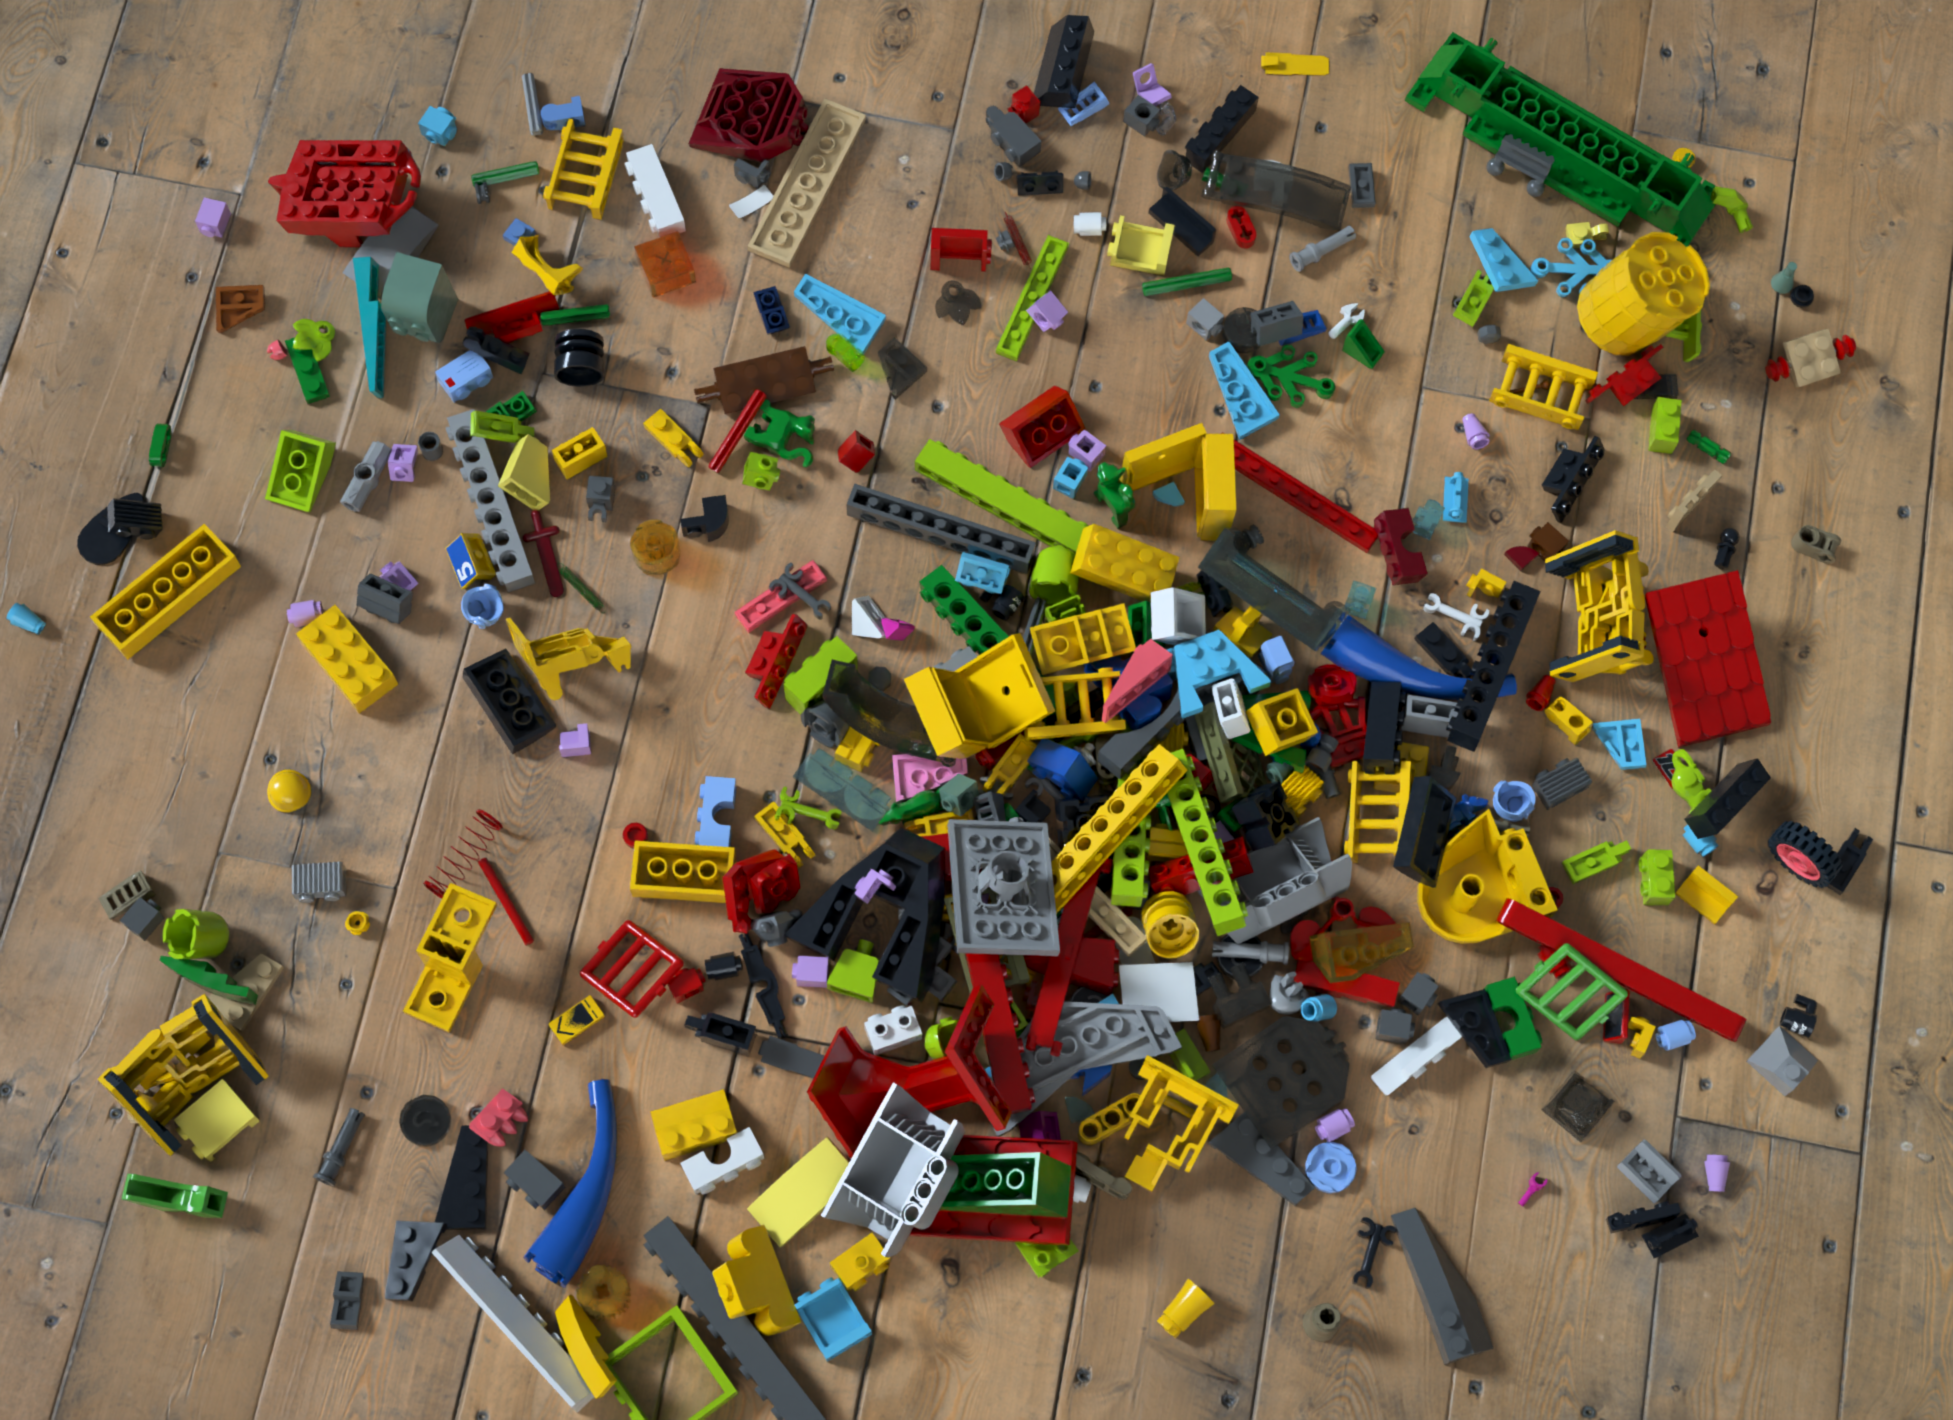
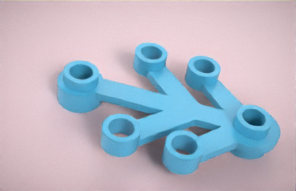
M1562 238L1557 248L1559 252L1564 253L1574 264L1551 263L1545 258H1537L1531 265V273L1537 278L1545 277L1548 272L1574 274L1566 282H1561L1556 289L1558 296L1567 297L1571 290L1587 275H1597L1611 261V259L1606 260L1595 249L1596 245L1593 240H1584L1580 250L1583 254L1589 255L1597 265H1589L1572 247V241L1569 238ZM1561 243H1567L1569 248H1563ZM1589 244L1592 249L1587 250L1584 245ZM1543 263L1545 269H1540L1538 264ZM1587 283L1582 285V287L1579 290V294ZM1560 287H1566L1568 292L1563 293Z

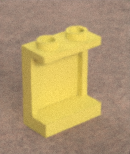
M1120 215L1119 223L1114 222L1112 236H1115L1114 243H1109L1107 256H1111L1110 265L1164 276L1175 225L1166 223L1163 230L1125 222V216Z
M221 1079L176 1117L174 1121L179 1126L175 1129L185 1141L189 1138L194 1143V1146L191 1148L201 1160L205 1157L211 1162L215 1159L213 1155L248 1125L251 1128L255 1126L259 1119L228 1083Z

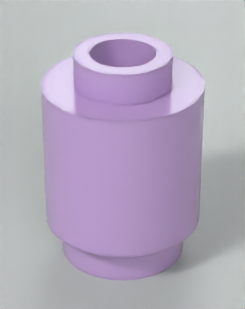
M315 600L292 603L290 605L291 609H287L289 623H294L295 627L307 626L324 613L321 601L315 602Z
M1346 1108L1342 1110L1337 1109L1317 1119L1315 1130L1321 1140L1325 1139L1327 1142H1331L1350 1132L1355 1123Z

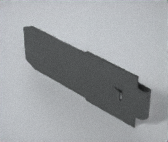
M769 1036L768 1041H762L758 1052L759 1055H762L761 1062L811 1078H814L824 1058V1055L798 1047L796 1044L773 1036Z

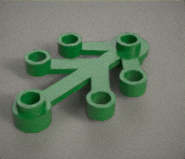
M1292 345L1283 346L1281 352L1268 358L1254 356L1248 361L1247 368L1254 378L1262 381L1268 392V398L1272 401H1278L1281 398L1282 388L1274 385L1270 376L1279 379L1290 398V404L1295 408L1303 406L1305 396L1303 393L1297 392L1293 383L1316 389L1317 395L1322 399H1329L1334 394L1335 383L1331 379L1323 378L1317 380L1296 373L1304 368H1311L1316 365L1318 356L1312 351L1306 352L1303 359L1283 368H1277L1274 365L1283 360L1290 361L1294 358L1295 348ZM1288 350V351H1290L1292 354H1291V355H1286V354L1284 353V351ZM1311 357L1314 359V361L1309 362L1306 358ZM1260 364L1263 368L1259 369L1255 365ZM1327 384L1330 388L1325 389L1322 385ZM1275 390L1279 395H1273L1271 391ZM1298 397L1301 399V402H1295L1293 398Z

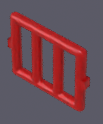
M626 920L607 942L603 940L597 947L599 951L582 968L580 977L631 1017L637 1018L657 995L661 997L667 990L665 986L684 966V961L631 920ZM628 932L637 937L638 939L601 980L592 973ZM645 945L654 950L653 954L618 993L609 986ZM663 957L671 965L634 1006L626 998Z

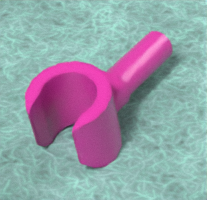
M1539 1172L1529 1179V1188L1518 1202L1522 1207L1535 1191L1541 1190L1547 1184V1178L1542 1184H1538L1535 1181V1177Z

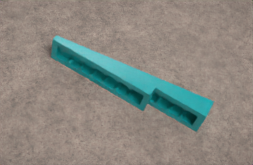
M372 257L353 258L369 391L377 398H384L386 318L382 312L381 303L378 301L379 264Z

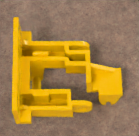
M510 617L506 618L515 648L535 673L541 687L546 690L551 700H558L562 697L563 693L559 673L587 667L589 664L599 662L604 656L619 673L622 671V665H625L626 669L631 667L632 647L625 637L593 635L588 628H576L529 641Z
M1147 1055L1138 1075L1148 1080L1129 1116V1120L1132 1123L1124 1138L1130 1139L1138 1123L1149 1129L1163 1104L1191 1119L1183 1136L1176 1135L1167 1153L1148 1144L1142 1157L1135 1156L1125 1178L1152 1192L1165 1166L1168 1164L1179 1170L1189 1150L1193 1152V1155L1189 1158L1184 1171L1190 1172L1217 1119L1229 1124L1239 1104ZM1171 1091L1197 1105L1198 1108L1194 1110L1168 1096L1169 1092Z

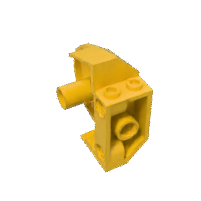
M1487 809L1447 843L1444 848L1436 887L1431 888L1422 883H1419L1417 886V903L1422 919L1432 931L1445 940L1460 944L1478 943L1513 931L1496 922L1506 898L1515 900L1548 918L1553 917L1558 911L1524 828L1519 830L1510 828L1501 832L1500 836L1490 809Z

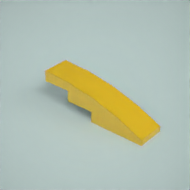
M571 1294L558 1307L555 1315L561 1335L574 1364L594 1397L598 1399L608 1392L617 1379L605 1364L609 1357L597 1341L601 1334Z

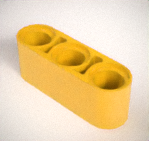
M1136 1093L1129 1094L1082 1121L1078 1129V1138L1081 1143L1089 1146L1094 1145L1132 1123L1129 1120L1131 1111L1128 1110L1127 1104L1129 1102L1137 1103L1140 1095ZM1114 1114L1119 1122L1115 1125H1110L1106 1122L1105 1116ZM1088 1126L1093 1127L1097 1135L1087 1137L1084 1135L1083 1129Z

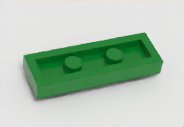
M295 337L285 340L307 404L330 397L318 361L313 356L312 349H294Z

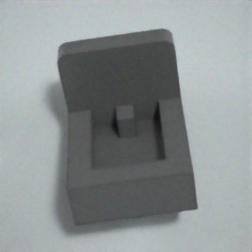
M738 158L734 164V174L741 183H748L758 189L762 183L768 181L771 175L770 164L765 159L757 169Z

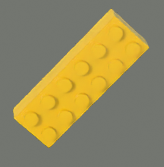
M203 524L92 614L90 618L109 641L129 660L236 572L241 565L236 556Z

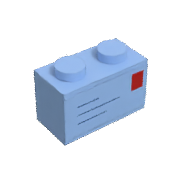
M471 350L435 371L438 382L453 402L467 398L473 390L486 386L493 378L491 369L483 357Z

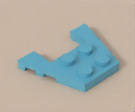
M1220 630L1174 646L1182 719L1203 711V705L1195 691L1196 688L1240 673L1250 694L1270 687V679Z

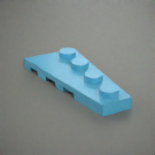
M807 274L804 275L794 290V296L862 356L886 320L885 314Z
M1230 342L1209 352V359L1239 440L1279 419L1280 414Z

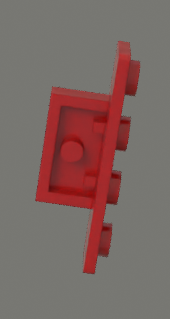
M548 291L466 318L464 322L467 329L471 326L483 329L485 334L493 333L495 338L511 343L514 340L533 336L543 331L538 319L541 317V313L559 310L556 297Z
M1662 344L1656 348L1651 345L1641 353L1642 358L1637 361L1633 358L1623 366L1625 371L1621 374L1616 371L1606 379L1608 382L1602 387L1601 384H1598L1589 391L1591 396L1585 400L1586 403L1589 404L1610 388L1621 404L1625 406L1661 379L1660 375L1648 360L1664 348Z
M797 614L791 615L783 634L769 631L763 632L745 671L751 678L762 679L754 698L765 708H771L808 627Z

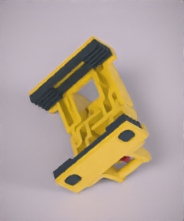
M1614 530L1545 559L1546 573L1561 576L1562 578L1565 577L1568 580L1574 578L1577 612L1581 613L1578 619V655L1574 657L1565 656L1550 662V676L1575 682L1599 673L1622 675L1631 668L1653 663L1652 653L1645 649L1647 645L1645 641L1646 633L1644 632L1645 613L1641 612L1645 608L1644 586L1642 585L1641 577L1647 576L1649 569L1644 562L1638 559V537ZM1612 562V570L1603 565ZM1602 586H1606L1604 592L1602 591ZM1609 632V633H1608V641H1605V640H1606V633Z

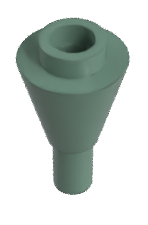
M1790 262L1784 270L1772 277L1771 286L1776 292L1786 294L1793 289L1794 272L1797 269L1795 262Z
M1278 762L1267 764L1266 775L1272 783L1280 781L1282 784L1294 771L1295 767L1285 762L1283 764Z

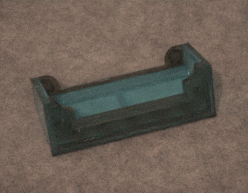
M1225 527L1198 568L1312 650L1317 651L1337 631L1352 610L1339 601H1331L1324 608H1321L1248 556L1246 553L1250 548V540L1246 534L1236 527Z

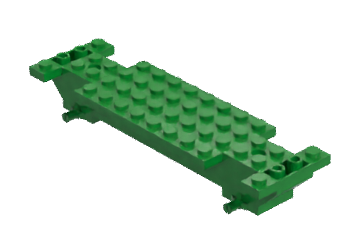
M1452 32L1406 95L1405 102L1422 112L1426 110L1436 96L1472 117L1462 135L1495 155L1502 144L1503 138L1506 135L1512 134L1513 139L1520 138L1521 143H1529L1530 148L1537 147L1538 152L1545 151L1546 156H1554L1555 161L1543 183L1619 227L1628 212L1631 211L1661 230L1677 236V241L1688 247L1716 206L1711 200V192L1715 185L1707 180H1704L1701 184L1703 178L1693 173L1689 168V165L1695 159L1693 155L1689 158L1690 153H1686L1681 162L1673 161L1514 67L1504 68L1505 62L1495 57L1492 53L1498 44L1496 40L1493 42L1494 38H1490L1486 45L1482 47Z

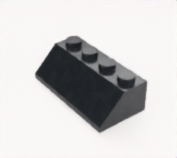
M1066 15L1051 26L1034 90V95L1039 99L1040 106L1076 107L1095 32L1089 16Z

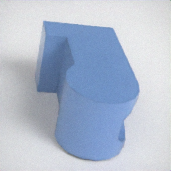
M580 96L571 97L572 103L562 105L547 104L543 106L540 113L543 126L548 130H562L564 126H567L569 119L574 120L575 128L585 126Z

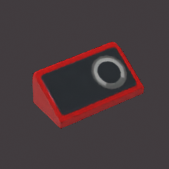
M1626 989L1628 991L1627 998L1609 1013V1019L1604 1022V1042L1621 1044L1628 1038L1629 989ZM1608 992V993H1606V994H1605V1003H1606L1615 993H1613V992Z

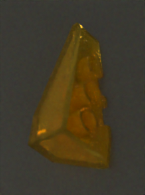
M1410 922L1325 932L1309 936L1313 961L1330 983L1355 980L1364 973L1379 967L1382 963L1414 947Z

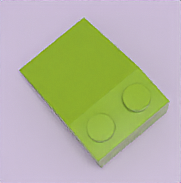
M281 430L265 499L311 512L331 466L336 442L295 430Z

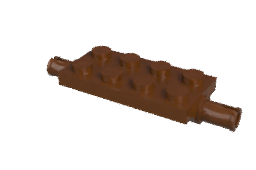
M802 346L715 367L713 370L716 382L711 386L694 389L695 395L705 393L703 396L696 397V401L699 404L718 398V400H721L724 414L743 410L757 389L767 395L766 399L770 403L815 393L814 375L834 371L833 365L823 366L824 364L833 363L832 358L829 356L810 361V359L808 360L806 347Z

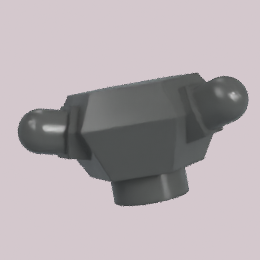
M794 909L791 912L781 910L751 919V929L762 940L767 941L768 947L788 942L784 934L802 917V911L800 909Z

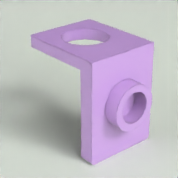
M1152 63L1133 72L1137 94L1148 102L1157 106L1172 98L1171 93L1158 84ZM1149 72L1150 79L1142 84L1140 82L1142 74Z

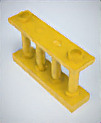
M569 119L567 126L562 128L561 147L550 184L545 186L543 199L546 200L547 207L553 210L555 200L586 205L591 209L592 218L602 220L624 143L623 131L613 127L611 136L608 135L607 137L578 132L575 130L574 120ZM573 140L605 146L607 151L605 155L598 157L573 152L570 149ZM567 160L600 166L601 172L600 175L593 177L564 171ZM561 179L594 186V195L588 197L559 191Z
M1508 344L1501 361L1508 365L1501 389H1493L1489 402L1501 408H1511L1560 424L1566 429L1579 430L1584 420V416L1577 414L1584 389L1591 390L1598 372ZM1519 367L1530 371L1523 397L1510 393L1516 370ZM1539 375H1545L1553 379L1545 404L1532 400ZM1562 382L1575 386L1568 411L1554 407Z
M1113 668L1098 669V673L1040 677L1044 685L1053 684L1057 721L1053 726H1045V722H1042V720L1038 721L1024 731L1025 740L1122 733L1125 731V720H1118V716H1114L1106 723L1103 721L1094 722L1090 713L1087 684L1089 681L1102 680L1105 703L1112 691V680L1120 677V671H1113ZM1077 682L1081 719L1077 724H1070L1066 718L1063 684Z
M1352 761V769L1348 770V782L1351 783L1348 841H1345L1344 852L1345 855L1349 854L1353 863H1358V853H1394V856H1396L1415 777L1416 767L1411 761H1401V769H1397L1395 775L1385 774L1384 771H1375V774H1365V771H1362V766L1357 761ZM1362 781H1397V783H1400V793H1396V795H1361ZM1360 805H1396L1399 808V815L1395 819H1360ZM1359 829H1395V832H1398L1397 841H1394V844L1359 843Z

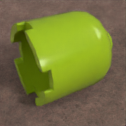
M1056 545L1043 549L1037 555L1029 586V594L1033 599L1036 600L1039 597L1046 600L1048 605L1051 606L1077 595L1079 576L1070 573L1076 555L1073 551L1065 546Z
M177 909L172 918H167L163 928V942L168 943L170 950L168 954L174 959H213L223 953L229 941L228 924L222 916L215 912Z

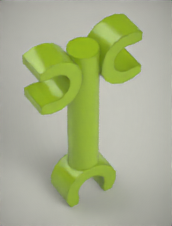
M783 787L780 793V800L782 802L775 813V820L778 821L781 814H786L788 816L787 824H791L795 813L825 821L826 826L830 829L835 830L838 828L839 822L832 820L831 817L839 819L842 811L831 809L826 812L798 804L796 802L800 796L799 790H796L794 797H789L786 794L787 787Z

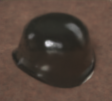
M1167 150L1163 154L1157 172V181L1162 189L1167 186L1171 190H1176L1189 182L1192 175V164L1188 157L1178 154L1174 150Z

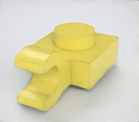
M1590 222L1567 224L1565 228L1567 238L1572 241L1573 248H1580L1586 239L1605 240L1607 239L1606 234L1609 233L1608 224H1599L1591 228ZM1589 244L1584 245V247H1591Z

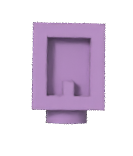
M393 444L388 460L390 480L414 481V464L418 454L417 445Z
M390 561L380 570L382 572L379 576L380 578L407 590H411L419 584L400 561L394 564Z

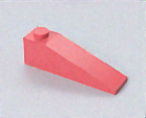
M1152 639L1143 645L1140 644L1135 649L1131 659L1104 703L1102 721L1104 723L1108 722L1171 670L1173 654Z

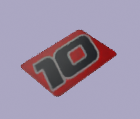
M1669 749L1655 757L1653 762L1673 789L1672 776L1675 767L1672 762V756L1674 751Z

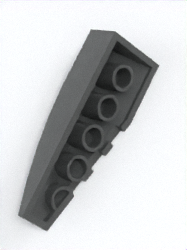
M1412 1208L1391 1215L1444 1365L1494 1349L1474 1295L1417 1209Z

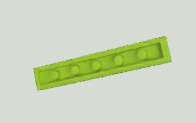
M1050 235L1047 236L996 348V354L1018 361L1035 323L1026 310L1049 292L1069 248L1068 242Z

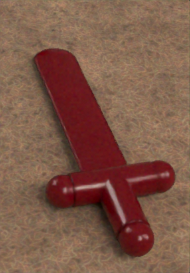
M533 510L531 517L535 531L525 533L522 539L526 543L536 541L549 592L553 597H560L564 592L550 541V536L559 534L560 529L555 525L544 528L540 512Z

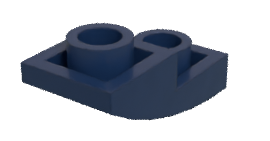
M776 286L753 292L767 335L789 329L790 326Z

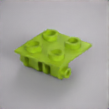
M1071 1239L1070 1245L1014 1242L1038 1278L1045 1276L1051 1269L1079 1252Z

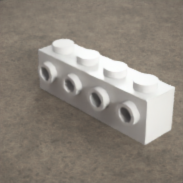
M650 144L627 152L628 162L624 163L628 175H633L635 179L632 184L636 194H641L643 200L640 203L644 214L649 213L651 219L648 222L652 233L657 232L659 239L662 240L685 232L684 218L653 145Z

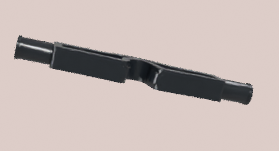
M749 932L747 934L744 933L747 942H745L743 934H740L738 937L744 948L741 950V954L746 964L750 983L766 982L768 984L765 989L756 993V999L766 1016L769 1026H774L777 1037L782 1039L779 1030L781 1029L785 1038L788 1034L783 1024L785 1016L778 1000L779 987L777 979L773 972L765 966L758 946L752 944Z

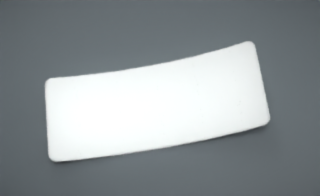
M763 185L748 196L730 204L729 207L738 218H742L770 202L773 195L766 185Z

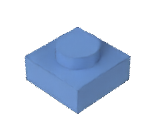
M516 218L503 234V239L515 246L519 237L535 236L536 232L534 228Z

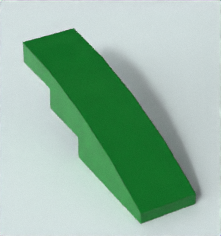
M160 956L159 961L199 988L230 1000L256 1005L258 995L252 989L237 986V982L228 974L216 973L217 970L208 962Z

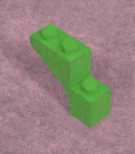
M127 1174L121 1200L161 1211L186 1212L205 1218H222L228 1192L209 1186L187 1185L137 1174Z

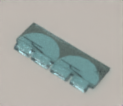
M819 748L814 755L810 753L795 772L793 778L873 832L879 821L890 809L887 804L891 797L878 788L872 794H869L873 784L858 774L850 781L849 779L854 771L838 760L831 768L829 765L834 758Z

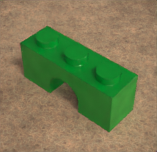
M1515 976L1488 984L1484 988L1494 1013L1506 1012L1514 1019V1029L1502 1034L1512 1060L1537 1053L1542 1044L1541 1034L1538 1029L1535 1030L1532 1023L1534 1018L1531 1008L1526 1006L1524 999L1516 993V988L1521 983H1517Z

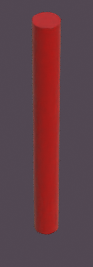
M482 858L478 861L479 866L525 946L530 945L534 942L533 937L488 859Z

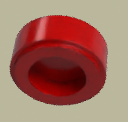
M630 823L623 830L625 844L634 849L635 841H647L648 833L645 826L640 823Z

